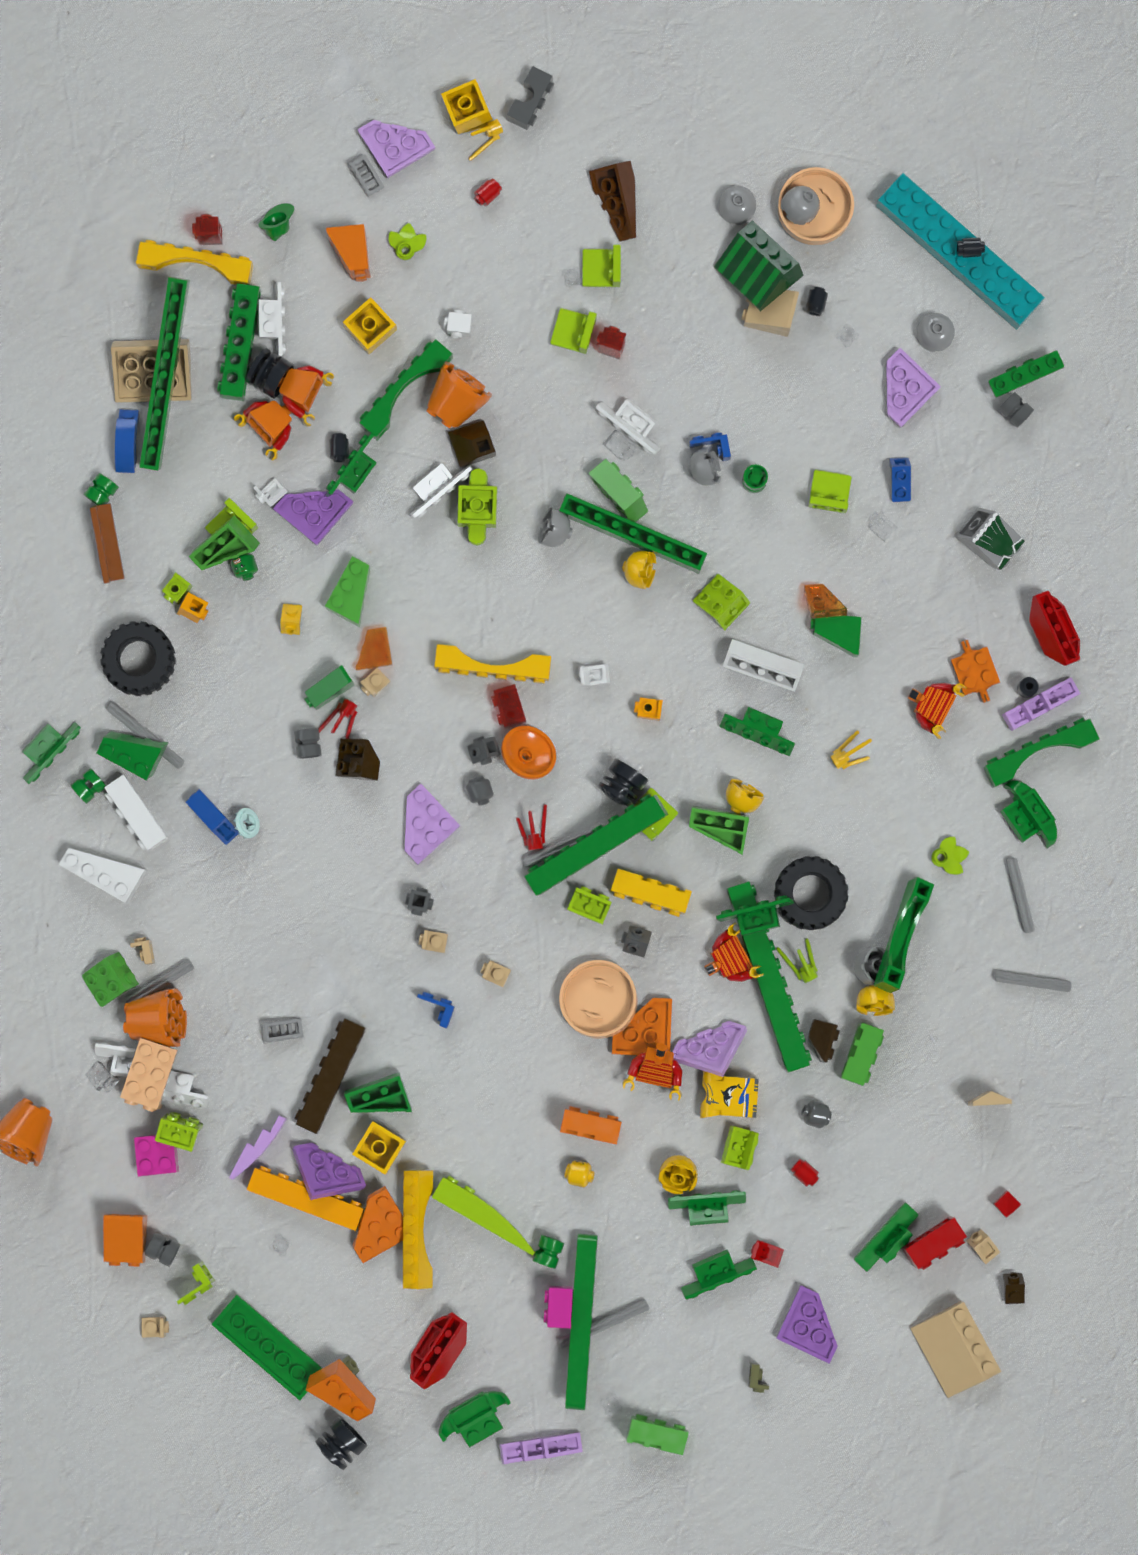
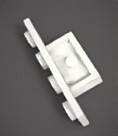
M277 282L275 285V300H258V339H276L277 360H280L286 351L285 343H282V336H285V325H282V318L285 316V307L282 306L285 290L284 287H281V282Z
M626 399L619 410L615 412L604 402L597 404L595 408L599 410L598 413L602 417L609 418L617 429L624 430L628 437L634 442H639L646 452L650 454L659 452L661 448L647 438V435L657 421L637 405Z
M440 463L412 487L424 503L410 514L411 517H422L427 512L426 508L431 504L434 506L442 499L441 495L445 492L448 494L456 488L455 484L459 480L464 481L467 479L472 468L466 466L453 477L445 466Z
M95 1043V1055L113 1058L111 1075L127 1077L136 1049L125 1045L112 1046L108 1043Z
M171 1071L162 1100L172 1101L179 1105H191L198 1109H207L209 1097L191 1092L194 1082L193 1075Z

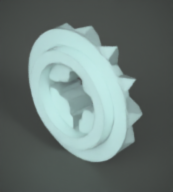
M249 808L240 809L239 812L235 813L236 818L233 822L236 823L234 829L239 831L238 835L243 836L244 839L255 837L260 828L256 813ZM243 821H245L246 823H248V825H250V826H247V827H246V825L243 823Z

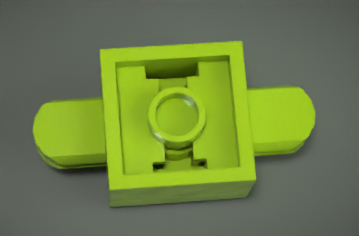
M479 468L471 471L469 486L459 485L458 527H468V540L476 546L484 543L486 540V528H496L497 486H487V473Z

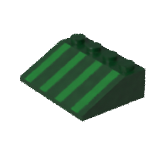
M753 220L736 234L714 266L760 312L804 276L799 262Z

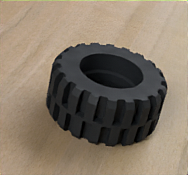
M131 621L127 625L124 623L119 625L120 628L117 630L113 629L110 632V637H106L104 648H101L102 658L100 663L103 667L104 675L114 687L128 695L141 696L143 694L151 695L155 690L158 692L162 689V685L170 681L169 677L173 675L175 670V650L171 641L162 630L147 622L141 621L137 623L136 621ZM136 641L148 643L153 647L156 654L154 667L143 676L129 675L121 666L120 658L123 650L129 644Z
M805 856L788 864L776 880L774 890L775 901L780 896H787V898L794 900L793 889L796 882L808 875L820 877L825 881L829 889V898L826 905L817 911L803 910L794 900V904L778 908L782 918L784 917L790 925L806 930L822 929L835 922L844 912L849 897L848 884H846V878L840 872V868L837 865H833L828 859H822L818 856Z

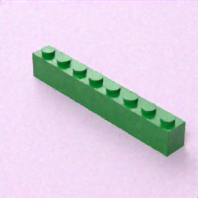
M567 493L559 510L573 521L641 550L654 552L656 556L697 574L700 573L707 557L706 552Z
M648 794L640 799L641 804L636 807L633 804L624 809L625 814L619 817L617 814L608 819L609 824L606 826H597L592 829L593 834L590 836H581L575 840L577 844L574 846H565L559 850L561 854L554 857V855H551L543 860L545 864L538 867V865H535L527 870L529 874L524 877L535 895L543 894L669 815L658 796L653 795L651 797Z

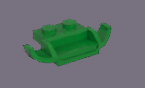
M1016 780L1005 784L1004 788L1009 789L1015 797L1012 798L1014 802L1000 812L1021 843L1037 834L1038 836L1042 835L1047 849L1054 845L1057 839L1056 819L1037 791L1027 784Z
M482 1391L449 1410V1413L440 1425V1438L444 1442L453 1432H456V1434L461 1433L470 1448L503 1429V1426L495 1412L498 1411L497 1407L503 1404H511L509 1398L502 1392L490 1391L484 1393Z

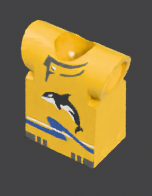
M703 1071L702 1086L705 1089L706 1097L701 1103L700 1118L717 1115L756 1118L759 1079L722 1077Z

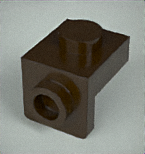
M1016 1272L1003 1274L1005 1304L1025 1303L1023 1274Z

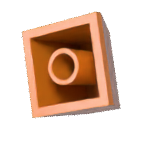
M364 224L326 228L329 242L351 279L362 282L366 281L367 278H371Z
M103 1215L104 1262H109L111 1266H120L121 1262H127L128 1266L139 1267L140 1263L145 1262L148 1215Z

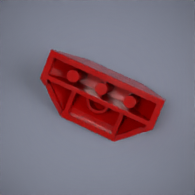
M1049 591L1033 596L1029 622L1044 654L1064 666L1079 661L1080 638L1065 606L1052 596Z
M451 1312L431 1322L411 1353L410 1379L426 1389L446 1377L466 1345V1321Z

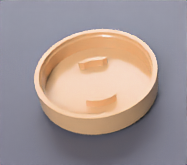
M820 167L803 169L792 175L784 184L778 200V216L781 225L795 240L808 245H823L836 240L849 226L854 212V197L847 182L834 171ZM795 186L810 187L816 192L820 200V209L816 217L805 225L794 224L787 219L785 210L782 211L781 209L783 196Z
M592 960L578 965L566 976L561 986L559 1002L565 1020L575 1031L586 1037L603 1039L620 1033L630 1024L636 1013L638 996L631 977L623 968L610 961Z

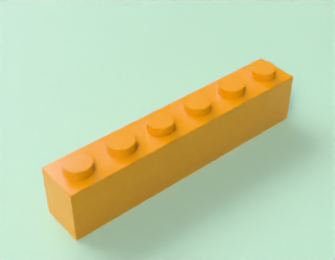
M264 1166L254 1168L246 1190L351 1230H357L365 1208L361 1207L362 1203L351 1200V1202L344 1201V1196L339 1194L310 1200L304 1181L299 1179L296 1182L288 1180L290 1176L280 1172L278 1175L270 1173L271 1169Z

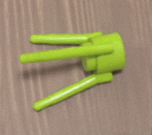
M808 938L805 939L811 965L806 963L801 950L798 949L797 953L803 964V967L799 968L801 972H799L785 953L777 947L776 950L795 972L799 980L802 979L804 983H807L818 977L816 973L818 970Z

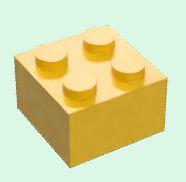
M476 79L441 93L458 134L493 120Z
M371 297L343 321L344 328L368 354H371L397 331L396 324Z
M372 1121L352 1155L386 1175L405 1145L406 1140L377 1122Z

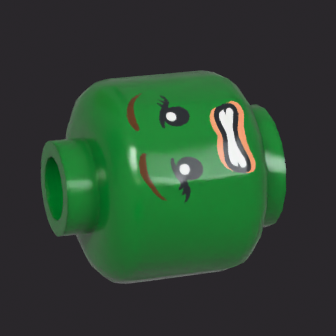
M246 553L231 560V567L236 578H242L243 581L254 578L253 575L258 571L254 555Z

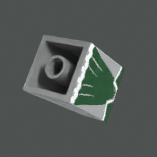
M979 507L955 535L960 542L992 568L999 570L1009 564L1011 557L1020 551L1021 545L1025 542L995 511Z

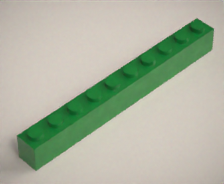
M168 277L139 468L157 471L161 469L190 280Z
M749 881L726 889L733 911L739 910V907L744 905H750L751 907L758 905L754 897L757 896L754 884L750 885ZM769 930L745 936L742 935L752 966H761L756 969V973L758 975L763 974V976L756 978L786 1072L810 1066L809 1061H812L809 1050L804 1048L803 1043L806 1040L803 1031L799 1032L798 1030L799 1018L797 1013L793 1014L792 1012L793 1000L790 994H786L787 982L785 977L780 975L779 969L782 968L779 958L774 957L773 951L775 946L773 940H769L767 936Z

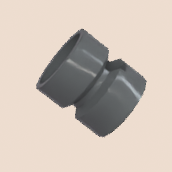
M1014 392L998 411L1005 417L1009 416L1010 422L1018 428L1032 414L1034 409L1028 403L1023 404V399Z
M318 728L294 731L295 742L299 744L296 747L298 759L322 756L321 745L317 743L320 740Z
M155 1233L146 1249L145 1256L153 1260L158 1258L160 1263L170 1267L180 1244L173 1240L166 1241L165 1236Z

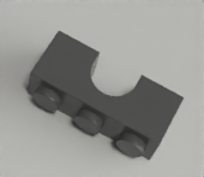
M532 66L524 81V88L530 90L534 96L528 102L515 99L507 114V121L525 130H528L530 125L533 126L537 119L536 113L538 109L541 110L546 102V99H544L547 93L550 94L554 87L553 76Z

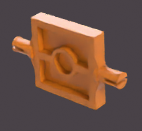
M965 640V643L962 641L960 643L964 653L960 657L951 659L959 683L967 687V689L961 688L965 696L971 693H980L983 703H986V700L987 702L990 701L987 689L1000 683L988 647L972 650L969 640Z

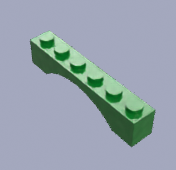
M437 339L433 342H428L423 348L424 352L420 356H415L410 364L412 365L409 369H404L398 375L399 380L395 384L391 383L385 390L386 394L374 401L372 404L374 407L369 412L365 411L361 415L360 426L368 434L372 432L374 434L373 438L376 441L390 428L393 407L403 390L422 376L440 372L445 362H450L453 359V354Z
M1083 717L1074 721V726L1067 728L1065 725L1057 729V734L1052 736L1049 733L1039 737L1040 741L1033 744L1030 741L1021 745L1022 749L1017 752L1015 749L1004 753L1005 757L999 760L995 757L986 761L988 765L983 768L992 787L995 788L1012 780L1021 764L1030 755L1039 750L1055 746L1081 749L1098 741L1100 738L1091 719L1085 720Z
M919 877L908 881L873 986L889 993L900 990L906 972V956L910 940L918 920L929 902L934 884Z

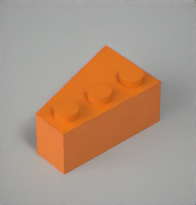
M569 1106V1110L565 1109L560 1132L617 1145L622 1123L618 1121L619 1117L607 1115V1118L599 1117L600 1113L588 1110V1114L580 1112L581 1108Z
M340 1359L310 1375L306 1391L357 1422L373 1413L376 1398Z

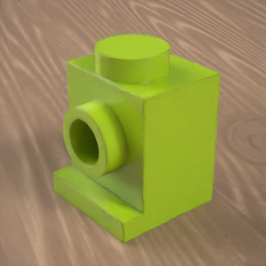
M175 572L162 590L165 594L163 597L171 604L175 601L179 605L193 586ZM174 586H178L177 592H172Z

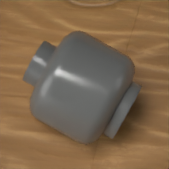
M483 776L469 780L466 790L470 802L478 803L479 806L490 803L489 799L494 795L490 781L484 779Z
M813 1100L808 1105H804L801 1115L804 1116L805 1124L816 1128H823L829 1124L832 1112L829 1110L828 1105Z

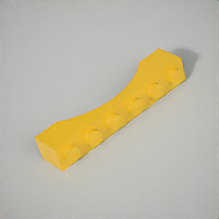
M152 240L140 241L136 260L138 268L158 271L176 263L202 264L219 272L233 285H237V283L250 285L254 266L252 261L244 256L233 258L226 253L215 255L209 250L198 252L194 251L191 247L175 248L173 244L164 243V245H158L157 242Z
M437 644L434 667L438 669L439 673L449 674L450 671H457L458 675L468 676L469 673H476L477 677L488 678V675H495L496 679L507 680V677H514L515 681L526 682V679H533L534 683L545 684V681H549L551 656L532 654L524 660L513 664L489 665L471 659L456 646Z
M433 1170L404 1171L403 1289L433 1288V1268L426 1253L423 1233L425 1211L433 1191Z

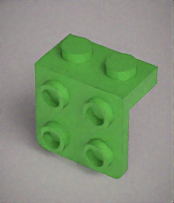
M120 952L104 958L82 975L84 982L100 1007L106 1006L122 993L139 985L135 975L129 969Z

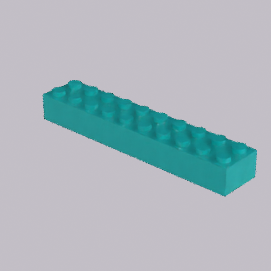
M904 173L878 199L877 208L1016 330L1044 300L1045 297L986 245L985 253H982L981 257L963 258L958 256L957 241H961L964 238L977 237Z

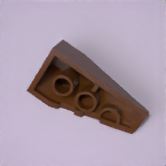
M631 161L616 163L589 171L593 191L596 195H599L603 203L601 205L603 210L608 212L611 218L610 224L619 241L636 238L635 176Z

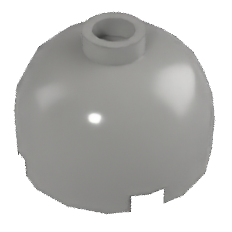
M733 186L721 195L719 212L726 222L742 225L754 216L756 200L748 188Z
M795 186L783 196L781 209L782 211L785 210L788 220L794 224L805 225L816 217L820 209V200L816 192L810 187Z
M941 313L927 315L920 321L917 328L919 344L930 352L945 350L951 345L955 334L952 321Z
M711 446L697 450L692 455L690 465L688 466L690 477L693 476L695 481L705 486L717 484L721 481V476L718 477L717 471H721L719 460L715 451H710Z
M549 508L542 520L545 523L543 529L540 527L538 542L545 546L556 547L563 544L566 538L569 539L571 537L572 528H570V520L567 515L558 509Z
M870 947L864 949L855 958V975L866 985H874L885 952L883 948Z

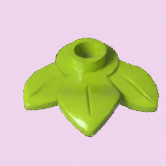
M407 223L399 233L393 231L389 233V243L396 249V254L401 260L411 259L415 252L424 248L427 240L426 234L416 235L410 223ZM406 248L409 250V252L407 254H403L402 250Z
M948 837L941 842L938 849L933 851L931 860L937 867H943L948 874L958 875L963 873L960 863L967 858L969 851L963 847L956 846L955 837ZM939 854L944 856L943 861L938 860L937 856Z

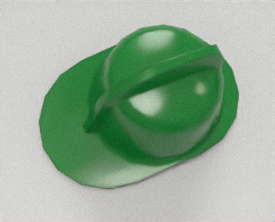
M284 203L273 207L267 212L263 220L260 221L258 224L259 228L264 229L267 236L271 237L273 241H277L290 229L289 219L294 213V206Z

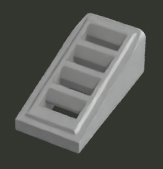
M366 154L348 164L368 197L384 188ZM364 162L365 166L357 170L356 166ZM366 169L370 171L361 177V172H363ZM372 175L373 179L365 183L364 179ZM374 182H377L378 185L371 188L370 190L368 189L367 186L371 185Z
M301 1018L261 1024L263 1043L304 1037ZM292 1023H295L296 1034H293ZM286 1024L288 1028V1035H285L284 1025ZM276 1026H279V1029H280V1036H278V1037H277ZM268 1027L272 1029L273 1037L269 1038Z

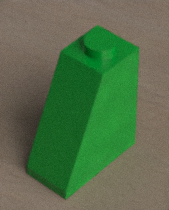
M816 613L814 618H811L810 630H813L814 636L852 657H858L862 617Z
M341 665L305 691L307 697L304 699L310 708L314 706L317 710L355 685Z

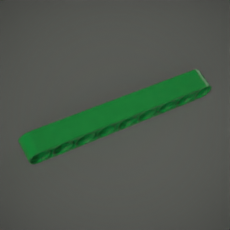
M578 1234L565 1409L585 1410L598 1235Z

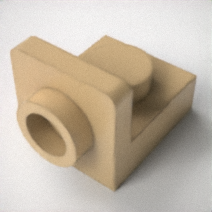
M376 668L364 680L360 681L362 685L360 689L367 696L371 694L375 697L391 681Z
M424 930V934L420 933L419 945H422V950L445 953L448 934Z
M146 937L134 939L135 943H130V947L142 946V950H140L141 961H144L146 965L155 964L152 941L146 940Z
M491 960L489 963L485 962L480 971L483 974V979L500 987H504L511 972L510 969Z
M982 1229L973 1233L967 1240V1243L985 1264L1000 1253L999 1249Z
M166 1317L141 1318L142 1338H164L166 1333H169V1321H166Z

